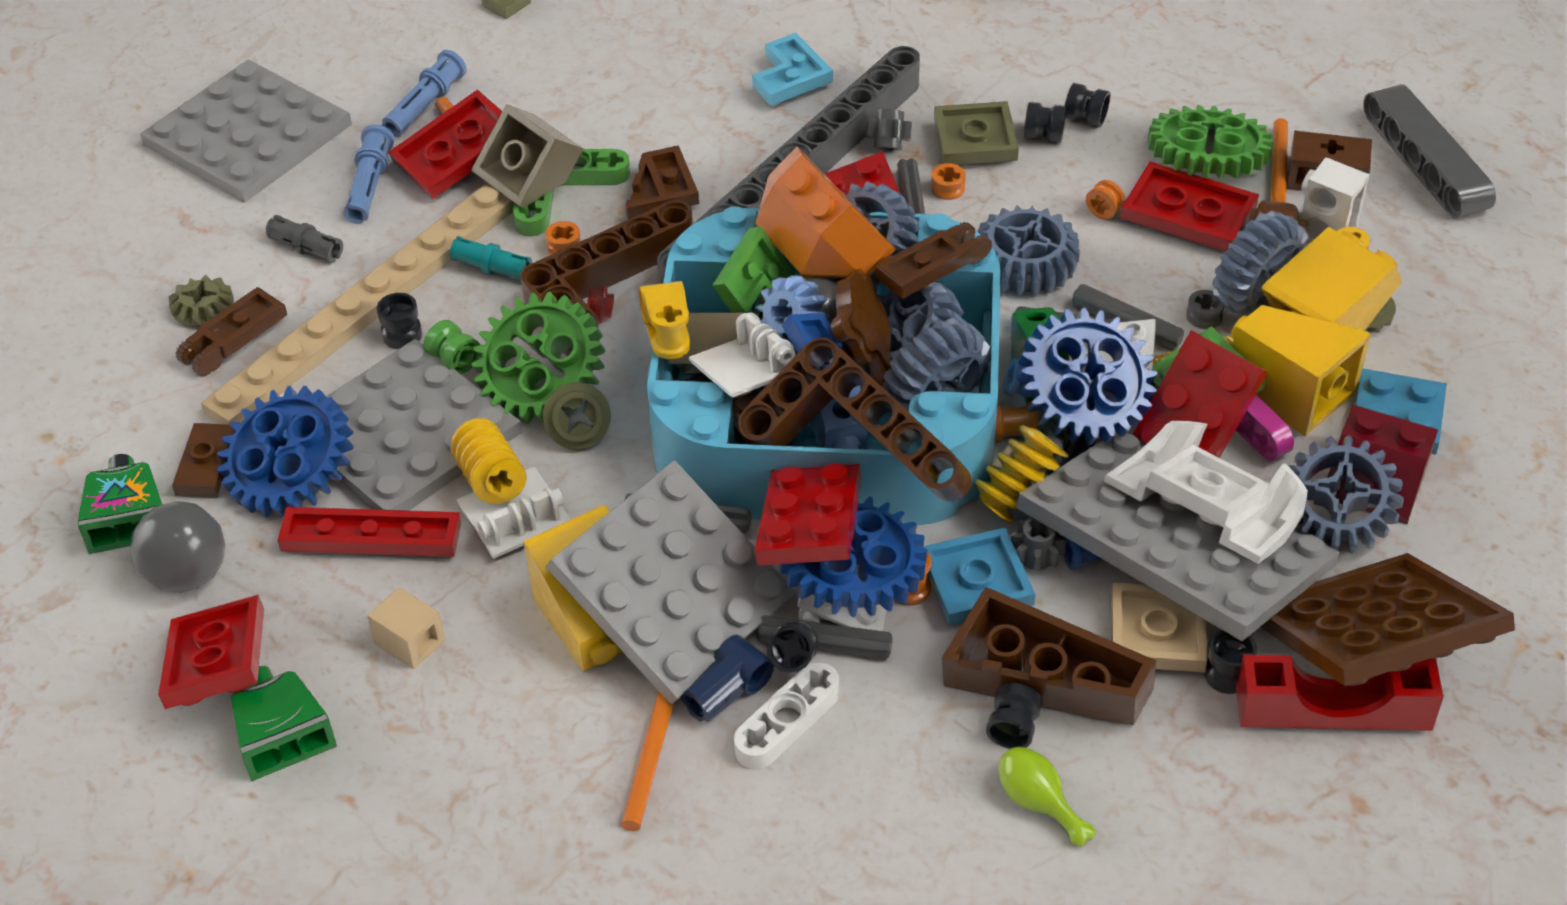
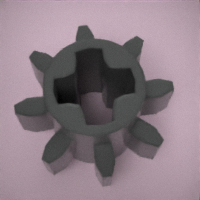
M877 109L876 118H868L866 138H874L873 148L901 150L902 141L909 142L911 140L912 122L904 121V111Z
M1032 517L1026 521L1019 520L1018 532L1011 533V541L1021 563L1034 571L1044 570L1050 565L1057 567L1059 554H1065L1067 538L1059 536L1058 532Z

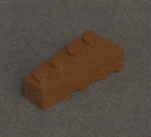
M988 587L984 588L942 656L943 682L945 687L995 697L997 689L1003 684H1025L1040 694L1043 700L1042 707L1133 726L1154 690L1156 660Z

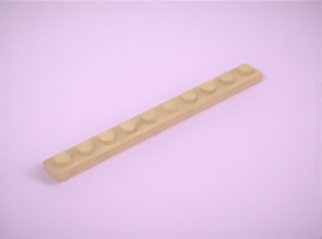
M488 183L483 185L203 400L201 406L204 414L218 424L242 423L245 419L241 412L243 408L253 412L256 409L255 399L258 397L264 403L268 402L271 390H275L278 395L282 394L287 386H292L378 318L377 304L383 297L396 292L411 293L451 261L450 248L457 236L476 242L513 212L514 202Z

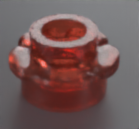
M603 285L602 288L591 286L588 294L587 305L596 314L598 324L602 323L604 317L611 318L614 294L608 293L606 285Z

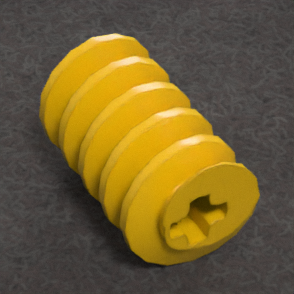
M474 418L465 422L456 430L450 447L452 456L477 497L489 504H502L517 497L526 484L525 468L520 463L515 452L510 448L509 443L505 440L504 435L496 424L486 418Z
M1021 425L1019 429L1025 441L1022 443L1011 438L1008 441L1014 454L1012 456L1001 452L997 454L1003 466L1000 470L989 465L985 468L992 479L991 482L987 483L979 479L974 481L981 493L979 495L981 501L1009 523L1014 522V517L1008 508L1020 511L1016 508L1019 494L1032 486L1031 481L1037 483L1044 481L1046 474L1042 468L1057 471L1059 468L1054 454L1068 457L1066 452L1039 430Z

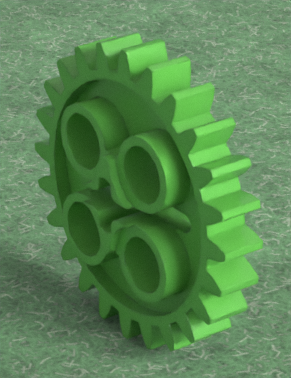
M1197 105L1196 110L1182 106V112L1171 108L1169 109V114L1159 113V119L1153 118L1152 125L1149 127L1148 149L1153 151V157L1162 158L1161 163L1163 165L1174 163L1173 170L1175 171L1185 168L1188 169V175L1201 172L1203 178H1208L1210 174H1216L1219 179H1223L1224 174L1239 178V172L1252 175L1253 169L1261 171L1263 164H1268L1271 157L1273 140H1271L1272 133L1266 132V125H1257L1258 120L1256 118L1246 120L1245 113L1233 115L1231 114L1232 109L1228 108L1221 112L1218 111L1216 106H1212L1210 110H1205L1201 105ZM1208 129L1215 130L1212 154L1205 153Z
M535 292L531 293L529 304L526 305L517 297L515 298V309L512 311L502 305L500 309L503 318L500 321L492 317L488 318L489 323L493 326L492 331L479 332V335L485 341V345L473 347L475 353L482 358L472 362V367L480 373L474 378V381L481 389L483 388L481 395L492 398L491 405L493 407L496 405L502 406L504 413H511L516 418L520 415V418L526 424H530L534 414L544 423L542 415L546 399L559 386L575 381L598 385L600 381L592 372L593 370L605 368L603 362L596 357L606 353L605 347L599 342L603 334L595 326L596 321L590 313L585 314L586 311L580 303L577 302L572 305V302L565 295L557 302V299L551 292L546 294L543 302H541ZM544 326L540 333L531 336L537 327ZM514 338H520L539 356L547 358L556 369L565 373L564 377L558 378L538 359L531 358L521 346L513 342ZM573 348L570 355L560 358L566 349ZM513 357H517L516 361L511 366L505 368L507 361H509ZM546 379L544 386L534 390L536 383Z

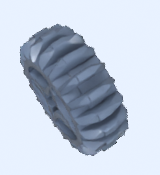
M866 181L862 189L858 185L851 183L849 194L846 195L842 192L896 249L888 258L919 242L918 237L914 234L920 229L918 222L913 218L916 214L899 192L893 191L889 186L882 183L877 187L874 183ZM870 213H887L888 218L884 220L879 218L872 219ZM875 270L870 276L874 289L878 292L880 281L876 278Z
M1016 205L1014 211L1002 208L999 215L989 214L988 220L980 223L977 230L979 234L987 236L992 241V248L1000 264V285L1004 293L1014 290L1018 292L1019 297L1023 292H1031L1035 297L1039 290L1051 293L1055 286L1064 287L1065 281L1073 277L1079 262L1078 233L1072 229V223L1063 222L1062 214L1051 216L1048 208L1043 211L1035 210L1033 205L1030 209H1021Z
M1270 211L1266 214L1258 215L1255 221L1251 220L1247 223L1243 231H1238L1235 240L1232 243H1228V250L1220 257L1222 261L1215 268L1214 273L1216 277L1212 282L1214 287L1213 295L1225 306L1224 308L1242 317L1244 315L1249 316L1261 305L1270 307L1261 287L1308 245V234L1304 232V228L1298 225V222L1290 216Z
M935 281L903 299L891 289H889V293L885 296L879 295L890 325L891 347L889 353L891 360L897 358L901 353L900 348L906 347L911 342V337L916 338L920 335L924 327L932 328L937 321L942 320L945 322L952 317L956 320H961L964 313L958 303L959 301L955 298V294L939 281Z
M954 317L947 319L945 322L939 320L932 328L924 327L920 335L916 338L911 337V342L906 347L900 348L901 353L898 357L890 361L892 368L886 371L883 376L886 381L883 383L882 388L908 412L910 401L922 392L972 393L975 386L982 383L981 376L989 369L987 363L991 359V354L989 353L990 346L985 341V337L965 320H956Z
M1350 435L1345 437L1343 446H1337L1335 439L1330 436L1326 439L1325 449H1322L1319 444L1313 441L1309 444L1310 456L1299 451L1295 455L1297 466L1288 465L1308 490L1304 513L1297 524H1302L1298 532L1308 535L1313 534L1323 542H1331L1330 547L1339 551L1340 544L1346 543L1348 551L1353 554L1357 552L1358 540L1370 549L1375 544L1374 534L1378 537L1386 538L1390 530L1387 524H1397L1399 514L1394 509L1402 508L1404 498L1397 494V492L1402 490L1403 482L1401 479L1392 478L1397 469L1395 463L1381 465L1385 458L1383 450L1376 451L1372 455L1368 453L1370 447L1368 440L1363 441L1359 448L1352 447L1353 440ZM1338 467L1337 472L1329 478H1317L1316 482L1309 481L1315 474L1324 469ZM1352 469L1364 474L1372 482L1375 489H1371L1370 484H1364L1356 480ZM1343 479L1345 480L1344 490L1347 491L1346 500H1343L1342 510H1338L1339 499H1336V493L1340 489L1341 480ZM1307 500H1313V505H1319L1327 509L1331 515V521L1316 514L1309 506ZM1367 507L1375 508L1364 519L1345 524L1346 517L1350 513L1366 511Z

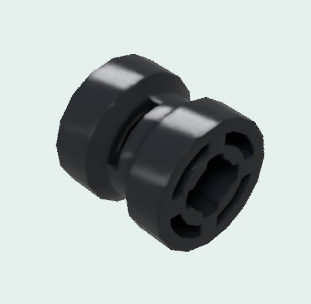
M1073 83L1068 91L1064 105L1066 106L1065 119L1073 121L1084 119L1087 120L1089 125L1101 127L1107 116L1111 92L1103 89L1091 91L1083 84Z
M1028 102L1024 139L1036 140L1039 137H1045L1050 142L1061 143L1065 126L1066 106L1054 105L1048 108L1043 107L1038 102Z
M399 292L383 297L378 302L376 310L379 322L382 324L381 333L384 343L393 349H400L414 339L420 341L423 333L420 320L417 318L419 313L416 300L409 294Z
M798 620L788 621L780 626L768 640V658L773 666L780 671L788 673L798 672L805 668L816 655L819 646L818 635L813 627L806 622Z
M1223 630L1214 634L1210 641L1204 673L1207 683L1214 690L1224 694L1236 693L1243 654H1257V646L1254 639L1248 636L1243 641H1240Z
M1006 683L1001 685L997 689L994 699L996 711L991 713L986 726V734L989 739L995 744L1008 749L1028 747L1032 743L1035 733L1033 721L1039 717L1043 700L1040 694L1025 684Z

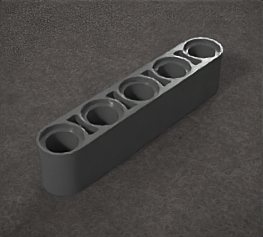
M1400 84L1365 95L1363 108L1369 123L1452 218L1463 217L1494 206L1496 192L1492 181L1407 86Z

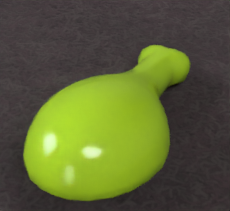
M1024 747L1011 748L1001 756L998 768L999 778L1004 790L1015 803L1027 810L1045 814L1056 819L1068 832L1071 843L1078 847L1084 846L1087 841L1093 839L1096 835L1095 828L1092 824L1082 820L1069 806L1063 794L1058 771L1046 757Z

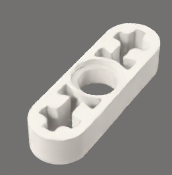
M817 662L808 664L792 677L736 730L734 734V748L737 761L749 769H763L771 765L837 702L839 698V675L837 671L828 664ZM825 683L827 684V688L824 689L823 687H820V685ZM810 684L818 686L810 692ZM783 708H792L800 713V717L790 723L781 722L774 715ZM764 739V747H763V748H761L760 746H757V745H756V744L760 743V742ZM751 742L755 746L749 749L747 748V743Z

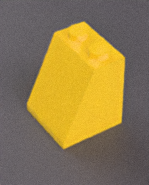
M1328 227L1269 278L1261 289L1270 307L1366 330L1402 283L1397 269L1398 264L1390 255L1383 251L1377 250L1376 253H1373L1363 247V242L1354 234L1348 231H1343L1340 234Z
M1261 305L1249 316H1242L1235 323L1231 332L1233 337L1232 347L1247 361L1268 372L1265 377L1266 388L1256 395L1288 426L1305 437L1357 393L1371 335L1363 329Z
M605 504L523 541L533 599L583 672L596 665H602L611 661L615 656L623 653V651L551 574L546 565L559 552L610 512Z

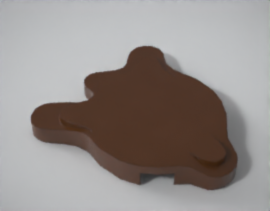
M858 269L837 283V314L831 322V330L839 342L847 344L858 365H868L872 378L882 387L886 381L883 376L886 371L891 369L889 353L891 347L890 325L883 303L874 289L871 276L868 273L864 274L862 269Z

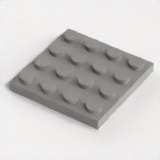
M248 59L193 98L184 102L177 109L155 122V124L144 130L140 135L144 146L245 203L351 126L352 121L349 112Z
M417 339L404 345L326 396L327 398L332 397L349 418L347 424L354 433L347 438L354 445V449L343 453L350 461V464L348 466H338L336 469L342 476L340 482L372 509L411 510L463 474L452 456L450 447L453 435L465 422L474 418H486L496 424L507 442L522 433L520 420L511 413H504V408L500 405L493 407L491 405L492 398L489 396L483 397L478 387L455 369L449 370L442 364L441 358L427 353L424 350L423 344Z
M675 460L559 552L546 565L551 574L671 705L715 661V653L726 639L736 634L745 639L763 622L760 617L764 615L771 616L796 593L792 587L787 586V581L772 565L757 566L753 544Z

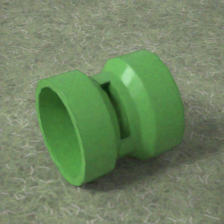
M442 320L434 324L424 338V350L431 356L441 358L442 364L449 370L455 369L458 373L464 374L472 369V362L479 359L473 347L480 345V343L471 335L462 334L459 326L450 320Z

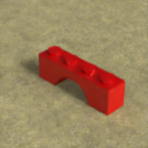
M1243 654L1236 686L1240 727L1433 731L1444 698L1436 658H1429L1414 663L1409 669L1404 671H1390L1371 677L1366 683L1361 685L1344 686L1335 679L1320 678L1302 671L1295 664L1291 655Z

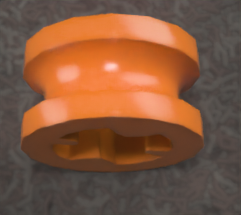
M944 163L935 167L932 171V193L943 200H953L961 197L965 192L966 173L964 169L952 163Z
M1101 180L1088 192L1085 201L1089 210L1096 217L1110 219L1122 208L1125 202V195L1116 183L1110 180Z
M570 221L555 222L545 232L547 249L550 255L581 241L579 227Z

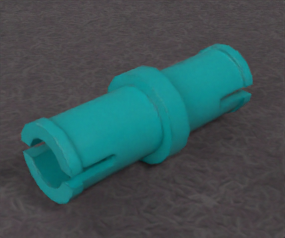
M457 236L453 240L450 248V259L453 261H460L480 267L481 271L491 275L496 272L516 278L521 281L522 270L532 264L531 257H524L501 250L498 244L489 243L484 245L464 239L461 236Z

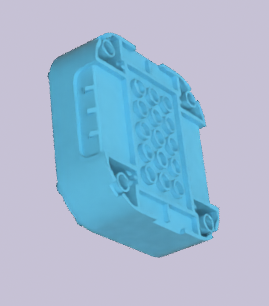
M729 207L723 212L713 214L696 222L677 238L668 255L663 283L682 281L689 313H732L712 285L747 230L758 227L755 222L759 208ZM870 213L872 219L879 218L884 220L888 218L887 213ZM915 213L916 215L913 217L920 227L914 233L918 237L919 242L941 230L946 231L960 224V222L952 220L945 214ZM976 232L974 238H976L977 235L980 236V234ZM992 248L987 257L981 259L980 262L974 265L969 263L937 280L955 294V298L959 301L958 303L964 311L961 319L965 320L968 324H972L985 337V341L990 346L989 353L991 354V359L987 363L989 369L981 376L982 383L975 386L972 393L922 392L917 394L909 404V413L943 443L970 472L972 479L970 490L960 500L947 502L938 498L869 432L867 450L818 448L811 423L792 440V446L738 444L734 435L733 399L740 396L732 398L714 382L681 381L696 375L682 374V367L669 364V359L660 358L652 351L647 393L656 473L658 474L675 460L716 505L745 508L751 512V519H761L772 470H781L792 466L799 468L824 467L833 463L843 465L860 464L862 483L858 503L863 504L869 496L873 497V506L877 508L889 502L890 514L904 511V523L916 522L917 525L936 523L957 515V508L970 499L974 502L979 499L981 493L974 481L979 479L989 483L990 476L985 468L988 465L992 467L994 458L998 402L1000 264L994 249ZM781 253V255L786 260V262L791 267L796 276H802L800 272L790 263V261ZM880 281L877 294L885 296L889 293V288ZM760 296L757 297L748 313L760 316V311L755 308L759 305ZM760 387L756 388L757 393L763 390ZM836 402V403L833 404L832 407L841 406V405H840L838 402ZM892 412L884 414L880 418L878 426L887 423L892 416ZM917 440L912 443L908 448L907 454L918 451L923 440ZM953 468L941 472L937 483L949 480L953 474Z

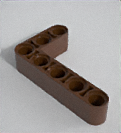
M681 201L664 203L528 265L521 272L524 304H529L530 295L534 292L541 302H543L548 292L555 296L557 302L565 295L572 302V305L577 302L580 303L586 311L585 314L590 313L596 321L595 326L598 327L596 314L583 299L656 266L657 257L661 251L693 224L691 207ZM573 348L566 349L563 352L566 357L571 354Z
M828 338L813 339L806 344L740 415L738 422L739 430L753 445L788 446L834 398L941 500L947 502L958 501L966 496L971 487V474L962 462ZM833 358L831 365L828 368L821 370V366L823 365V363L826 360ZM862 385L859 394L849 398L852 389ZM802 390L800 397L790 403L793 394ZM892 412L890 420L884 425L878 426L880 418L884 414ZM771 422L768 431L759 435L763 425ZM917 440H923L918 451L907 454L908 448L912 443ZM953 468V474L949 480L937 483L941 472Z

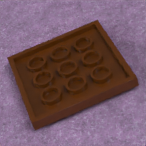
M1409 553L1316 581L1260 626L1344 686L1361 685L1366 683L1371 677L1390 671H1404L1409 669L1414 663L1432 657H1447L1453 654L1454 650L1472 644L1489 643L1494 641L1496 636L1515 631L1513 612Z

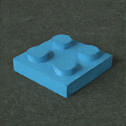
M1362 368L1355 405L1438 429L1432 454L1436 455L1440 442L1447 383Z
M1006 528L923 546L932 558L931 570L927 573V576L948 626L965 621L985 587L1029 606L1035 605L1036 594Z

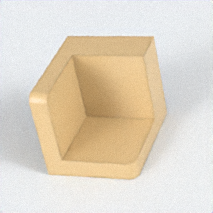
M397 588L367 615L374 643L412 669H415L445 641L439 612L402 588Z

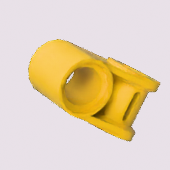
M682 281L639 286L641 315L643 323L647 327L652 351L663 359L683 357L690 350V338L686 327L689 321V311Z

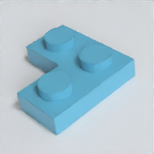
M797 33L765 44L766 57L775 67L752 75L753 88L770 106L833 82L832 68Z

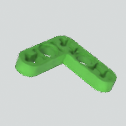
M583 149L575 165H583L584 167L572 170L567 181L562 185H618L624 183L631 175L629 155L620 149ZM554 189L526 207H521L514 202L515 227L520 234L524 236H538L546 231L550 225ZM530 210L536 211L533 218H530Z

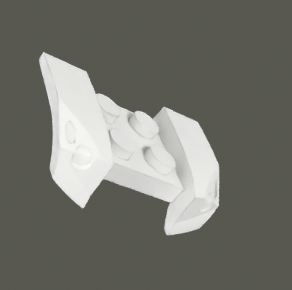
M1171 421L1167 423L1140 451L1105 476L1103 482L1139 501H1143L1157 492L1165 501L1182 505L1199 514L1203 521L1224 527L1219 543L1257 564L1280 548L1292 534L1303 516L1308 492L1298 476L1285 463L1280 466L1271 482L1267 483L1199 448L1198 446L1208 424L1192 421Z

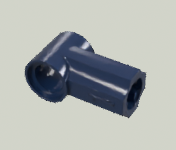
M738 634L732 635L720 645L714 656L715 661L680 696V700L685 704L689 713L699 722L704 720L709 722L742 693L745 692L749 695L757 693L772 677L775 666H773L768 656Z

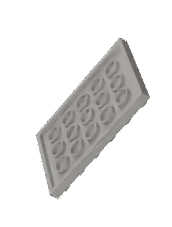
M1115 432V436L1109 443H1105L1103 440L1058 468L1057 471L1044 477V481L1030 486L1019 494L1016 506L1020 511L1240 641L1246 639L1335 566L1340 553L1324 544L1318 537L1298 532L1299 529L1295 528L1280 548L1257 564L1219 543L1224 527L1203 521L1199 514L1182 505L1165 501L1157 492L1143 501H1139L1103 482L1109 472L1135 455L1146 445L1129 433L1120 437Z

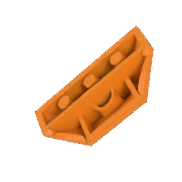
M798 146L768 176L755 224L763 228L773 244L805 278H847L851 272L862 269L864 274L868 273L871 275L876 270L877 264L886 260L896 250Z

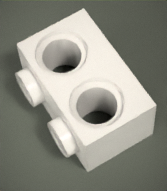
M1325 158L1316 170L1311 169L1308 171L1301 187V191L1305 192V198L1298 208V219L1306 220L1304 232L1308 234L1307 243L1312 242L1328 227L1335 231L1343 227L1358 228L1370 174L1329 158Z

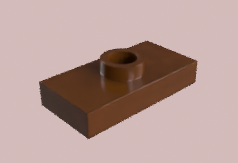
M193 424L172 484L175 496L218 497L224 477L218 472L217 468L225 462L217 455L218 452L229 449L221 439L223 436L234 435L236 432L230 424Z

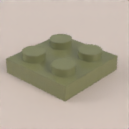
M1008 101L934 106V122L943 164L965 165L1018 161L1019 147Z

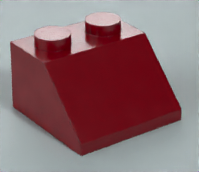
M1352 405L1337 446H1343L1344 439L1348 435L1352 437V447L1359 448L1363 441L1368 440L1370 443L1368 453L1370 455L1379 450H1383L1385 453V458L1381 465L1395 463L1397 469L1392 478L1402 480V490L1397 492V494L1404 498L1402 508L1394 510L1399 514L1398 522L1408 524L1429 465L1438 429ZM1331 467L1327 478L1333 476L1337 472L1338 467ZM1352 469L1356 480L1364 484H1370V488L1375 489L1372 482L1364 474ZM1343 479L1341 480L1340 489L1336 493V499H1339V504L1342 505L1343 500H1346L1347 491L1344 490L1345 480ZM1367 507L1365 512L1372 513L1375 508Z

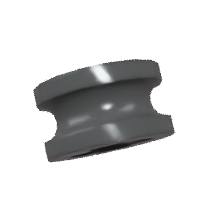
M1199 290L1192 293L1188 299L1186 318L1194 327L1208 329L1212 326L1215 328L1222 322L1225 306L1213 295V291Z

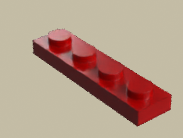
M286 507L277 541L281 552L455 557L461 528V518L459 512Z

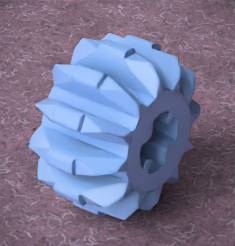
M790 276L789 278L772 280V288H766L761 291L765 303L759 304L755 308L763 312L761 324H768L780 334L782 339L790 342L782 328L783 323L790 314V308H792V314L823 313L827 319L830 316L825 312H821V306L828 299L823 295H817L819 285L814 282L805 281L802 276Z

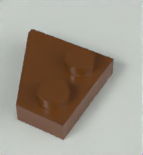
M679 145L642 153L638 164L639 172L635 174L632 183L633 193L631 199L626 202L628 220L671 201H681L689 206L699 204V192Z

